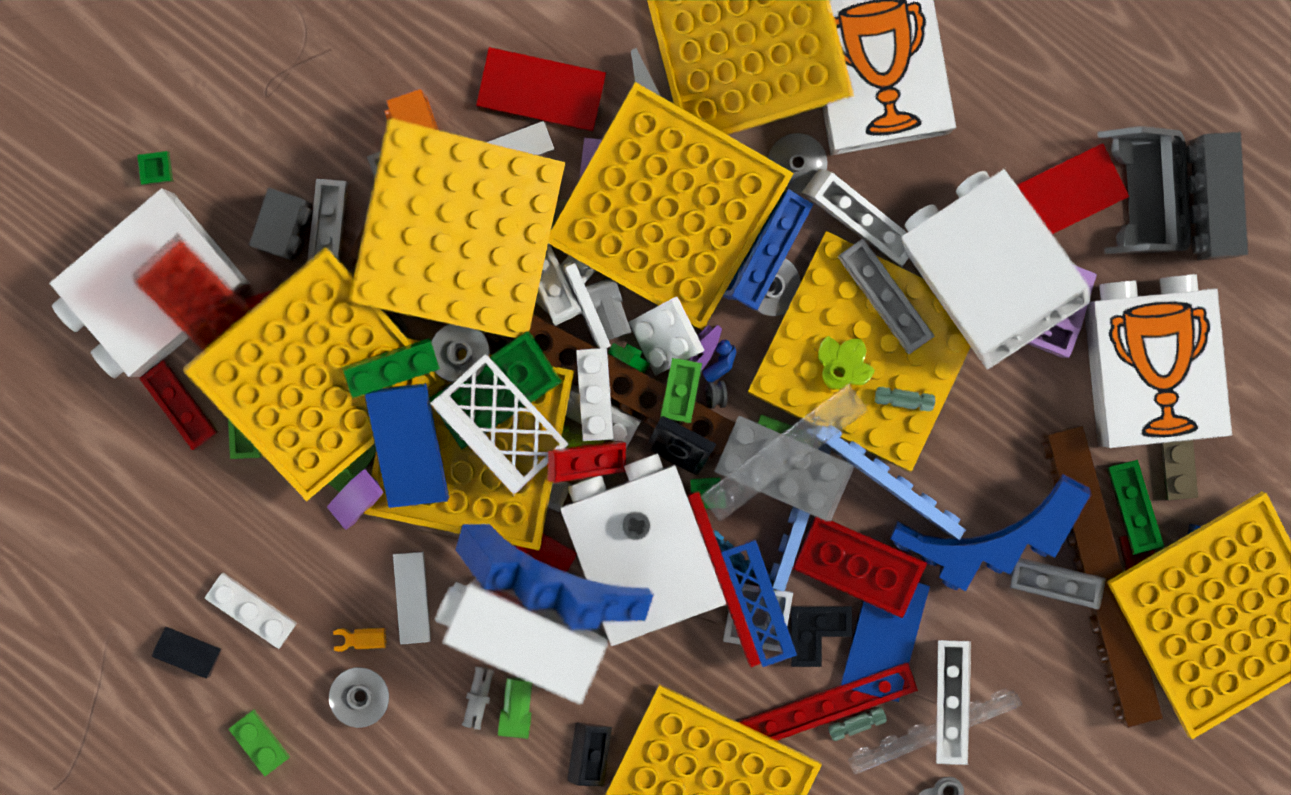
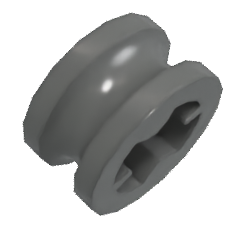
M718 381L717 385H714L713 382H707L705 396L709 409H714L716 405H719L720 408L726 407L727 388L724 381Z
M632 512L625 517L622 528L627 537L639 540L648 534L650 522L645 514ZM633 517L637 521L643 519L645 522V527L642 526L644 531L640 534H637L635 530L631 532L628 530L627 525H631L629 520Z

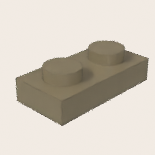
M1193 440L1161 443L1166 500L1198 498Z

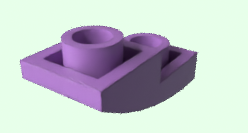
M708 325L698 335L705 351L702 352V357L698 358L695 355L689 361L702 363L701 371L712 357L720 339L722 328L719 325L714 329Z
M364 469L337 494L327 508L346 530L354 525L364 511L372 507L384 492L376 479L371 477L366 469Z

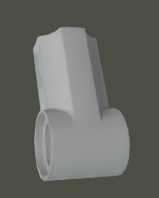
M607 278L587 285L588 294L598 313L608 340L631 333L621 304L623 300L616 281Z

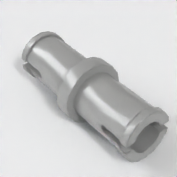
M475 666L471 691L467 692L466 699L469 700L462 726L468 728L472 726L474 729L481 730L486 703L489 704L490 701L488 692L494 670Z

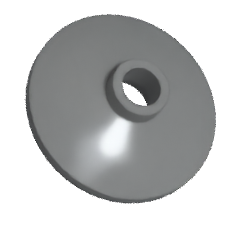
M796 133L784 136L774 144L768 156L770 160L794 173L785 190L789 189L796 194L802 193L819 168L827 170L825 150L816 139L805 134ZM795 157L803 159L804 165L801 168L793 166L792 161Z
M786 258L777 272L771 288L767 291L757 310L761 314L779 316L786 313L801 283L796 267Z
M448 324L440 329L432 340L440 368L435 372L449 382L454 383L485 354L489 357L488 342L480 330ZM465 349L466 357L461 360L458 359V352ZM486 363L476 371V377L483 371ZM472 376L469 377L465 382L472 380Z
M364 667L350 668L338 675L333 681L329 691L330 708L335 717L345 725L355 728L367 727L376 723L385 714L389 704V690L384 679L375 671ZM357 691L365 693L366 699L364 701L356 699L355 693Z

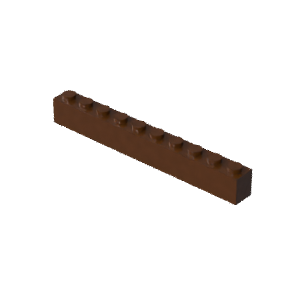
M1077 425L1044 434L1045 442H1041V448L1045 460L1050 459L1053 471H1049V478L1052 487H1055L1061 475L1064 474L1090 488V497L1066 540L1069 547L1073 546L1076 558L1073 559L1075 571L1106 578L1101 607L1099 609L1090 608L1092 616L1088 617L1092 633L1098 634L1100 645L1096 646L1100 662L1105 663L1108 674L1104 675L1107 689L1109 692L1114 693L1116 703L1112 704L1114 716L1117 722L1121 721L1127 728L1163 719L1147 658L1107 581L1123 573L1084 427Z

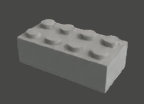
M738 416L715 472L831 522L855 466Z

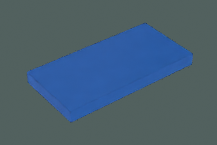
M426 383L384 388L365 394L388 507L448 501L449 493Z
M918 583L903 618L862 601L840 683L841 686L900 664L910 663L930 588L929 585ZM899 673L851 690L883 697L902 690L905 680ZM883 680H887L891 685V689L887 693L879 690V683ZM900 697L892 701L899 702Z

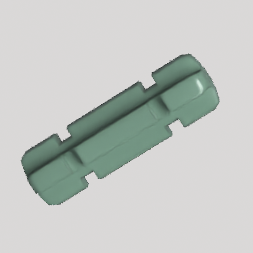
M878 387L875 392V402L883 405L891 403V406L909 409L919 407L922 411L930 412L935 406V396L925 393L919 395V392L899 389L890 391V388Z
M876 707L871 709L870 713L863 712L844 719V722L841 724L839 722L828 726V730L832 740L838 741L845 738L844 735L848 734L851 736L870 729L873 724L876 726L881 725L887 721L883 708Z

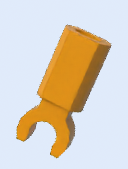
M338 628L333 631V635L345 637L344 645L334 646V651L343 652L350 646H354L356 650L386 648L385 628L355 629L353 633L344 628Z

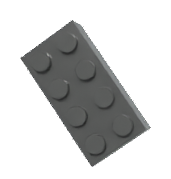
M1241 132L1203 134L1191 140L1190 145L1186 148L1188 164L1191 163L1192 175L1188 178L1189 193L1193 194L1194 206L1190 207V220L1192 224H1195L1196 236L1192 237V251L1194 254H1197V260L1228 259L1248 255Z

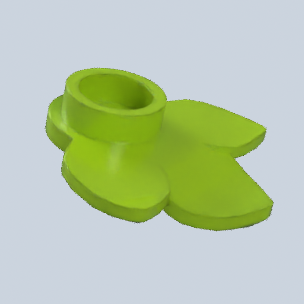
M827 336L822 341L818 351V358L824 366L822 378L829 388L841 390L849 386V384L863 385L872 378L875 372L874 368L863 363L866 357V346L863 340L850 339L839 345L833 338ZM837 370L843 374V377L835 376L833 371Z

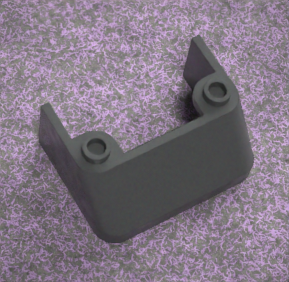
M1145 126L1098 132V138L1113 139L1111 145L1112 155L1120 164L1126 165L1130 224L1122 225L1116 236L1118 247L1104 248L1105 254H1142L1188 250L1191 244L1186 142L1182 132L1173 129Z

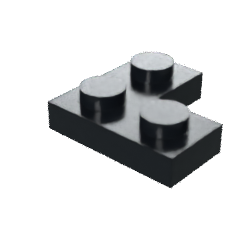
M791 606V639L797 653L796 656L791 657V667H822V637H852V606Z

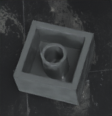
M268 187L249 246L293 261L294 256H299L302 251L304 239L301 236L304 227H309L311 224L312 204L304 199Z

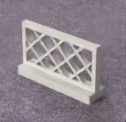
M486 354L431 403L513 494L520 490L548 464V452H538V434H551L560 443L554 450L564 449L568 445L565 439ZM485 363L494 372L493 385L476 384V371ZM472 376V384H463ZM497 377H499L506 386L497 385ZM459 387L472 388L471 406L457 405L450 395ZM475 388H493V407L475 406ZM497 389H510L515 394L514 408L496 407ZM518 399L527 408H518ZM462 409H471L470 418ZM474 409L492 410V428H479L474 423ZM496 410L514 411L513 429H495ZM518 411L531 412L536 417L535 430H517ZM539 422H540L548 431H540V430H539ZM482 431L491 432V440ZM495 432L513 433L512 451H501L495 446ZM517 433L535 434L534 452L516 451ZM503 454H512V463ZM516 455H534L533 469L525 477L515 468ZM537 455H538V456H546V457L537 465Z

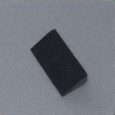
M166 626L151 656L207 679L213 672L222 648Z
M576 722L568 772L569 782L578 786L604 787L612 727Z

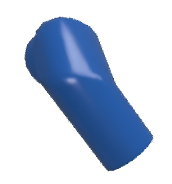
M721 340L717 344L716 352L720 354L718 361L703 371V375L708 382L716 381L732 369L737 351L735 346L730 344L729 340Z

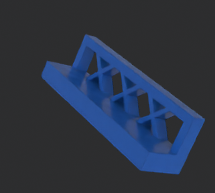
M789 189L783 191L723 297L728 300H737L752 310H758L814 204Z
M751 539L743 542L742 545L722 551L724 562L762 667L796 656V650L756 540ZM746 550L750 563L746 572L743 573L733 568L729 556ZM751 568L756 578L749 575ZM735 573L743 576L740 585ZM746 579L758 583L760 593L755 602L744 597L741 591ZM762 597L764 599L766 607L759 604ZM746 602L753 605V608L750 613ZM757 607L769 613L771 620L766 630L753 624L752 617ZM772 625L774 627L776 635L770 633ZM756 631L764 634L761 641H759ZM767 636L779 641L783 653L769 658L765 657L762 646Z

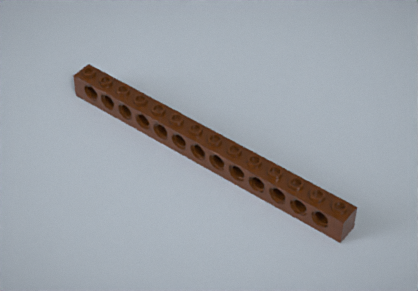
M365 224L348 254L350 258L354 259L352 265L355 267L358 261ZM533 315L529 332L534 339L541 334L549 337L550 347L543 352L552 367L573 370L572 383L579 387L577 360L573 365L565 366L560 361V354L568 348L573 349L575 352L576 350L597 348ZM489 332L485 334V337L498 344H501L502 340L511 343L516 339ZM608 355L611 398L619 401L617 408L632 416L635 411L645 415L644 422L656 428L661 418L667 386ZM625 377L629 380L630 389L626 394L620 395L613 390V382L616 378ZM645 391H651L657 397V403L651 409H645L639 403V397ZM695 401L691 423L679 421L678 424L692 431V426L697 420L707 421L710 430L704 438L716 443L709 457L713 458L715 453L721 456L735 426V422Z

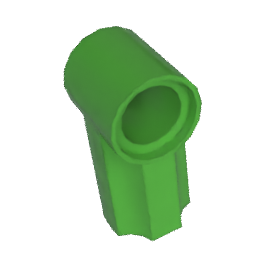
M507 677L504 707L501 709L498 736L529 738L531 712H529L532 682L519 677Z

